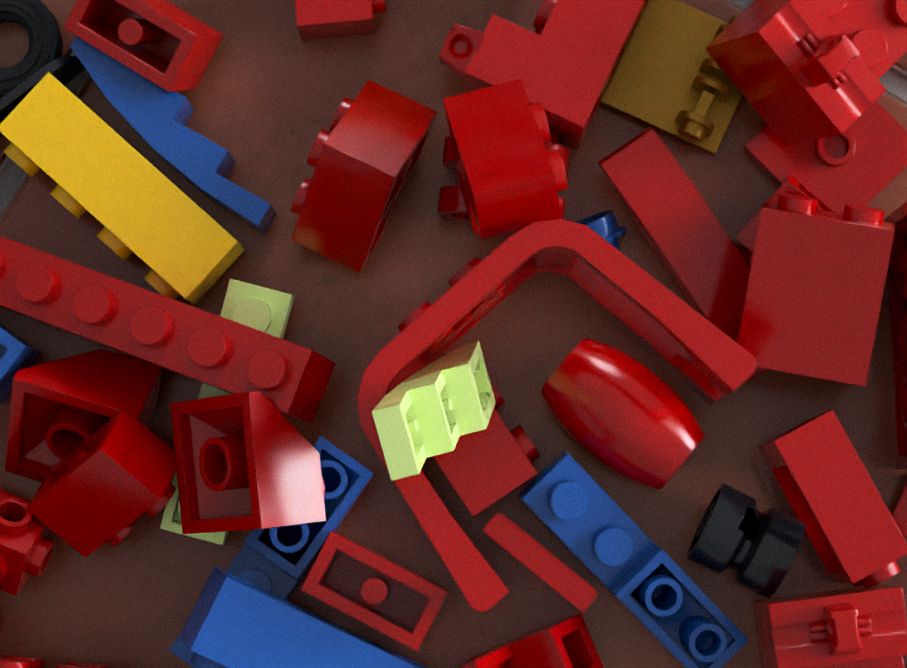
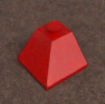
M98 349L17 370L12 381L5 471L43 482L51 467L123 408L151 430L156 414L162 368L142 360Z
M260 391L170 403L183 534L265 529L326 521L324 503L325 483L321 473L320 454Z

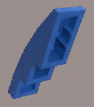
M76 36L70 45L73 52L108 101L156 154L211 201L265 235L277 214L270 203L226 179L235 160L228 150L185 126L194 111L187 98L177 92L164 90Z

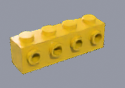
M50 72L37 83L0 123V132L11 141L3 152L31 177L40 168L58 184L50 194L77 219L88 211L105 227L96 236L124 261L134 252L152 269L145 275L144 279L161 295L176 300L181 294L194 306L245 250L233 236Z

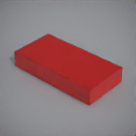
M496 513L482 531L582 613L588 609L598 596L595 588L504 514Z

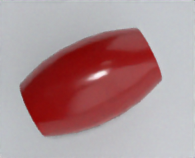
M587 337L582 339L569 353L541 389V394L560 424L579 445L602 464L622 476L659 491L706 436L686 403L658 375L623 351Z

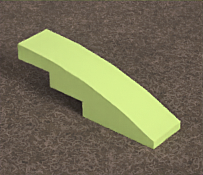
M479 340L464 344L406 378L386 394L372 410L391 481L420 474L426 458L454 451L460 436L487 429L496 401Z

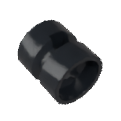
M722 483L699 523L689 546L687 558L718 574L730 568L735 571L737 583L770 598L780 586L801 544L806 524L774 507L762 513L757 510L755 498Z

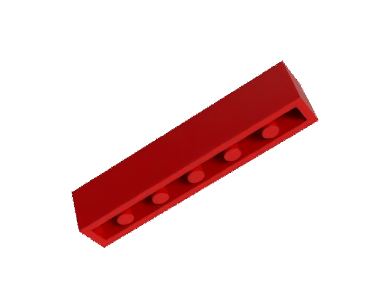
M0 236L1 308L229 394L260 391L280 413L309 424L313 423L336 364L311 349Z

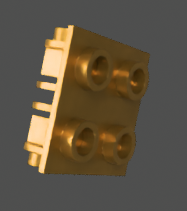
M648 0L601 103L715 155L743 94L705 48L737 17H730L728 23L678 0Z

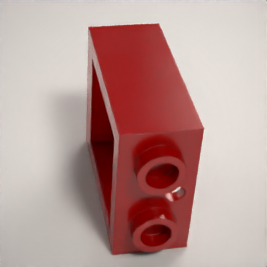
M833 410L811 417L758 446L762 457L796 518L806 524L805 534L831 581L853 584L854 587L863 584L865 589L901 571L896 560L907 555V542Z

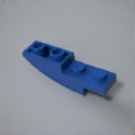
M322 436L319 437L313 447L320 454L321 473L325 483L324 503L326 521L253 529L244 541L246 544L226 570V572L287 601L316 561L330 532L338 529L373 476V472ZM178 636L169 651L191 667L199 668L190 662L194 652L189 650Z
M563 450L518 495L571 553L685 668H722L749 641L733 622L665 551L658 547L569 453Z

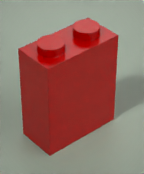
M779 193L777 203L766 201L760 210L738 344L754 356L756 367L866 387L896 223L883 221L885 211L881 209L845 204L843 214L817 210L818 199L796 194Z

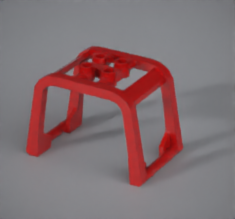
M564 219L533 222L512 234L482 261L475 257L449 280L448 284L451 288L435 303L431 305L426 301L411 312L397 327L401 332L379 351L364 371L357 395L360 426L388 470L372 410L386 394L406 378L443 356L524 283L536 276L549 274L566 278L644 342L708 405L716 402L724 394L732 393L755 372L756 360L746 349L587 225ZM421 469L420 474L394 480L469 605L479 612L491 609L509 593V590L451 515L424 471Z

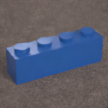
M214 566L179 636L188 649L194 652L190 662L199 668H428Z

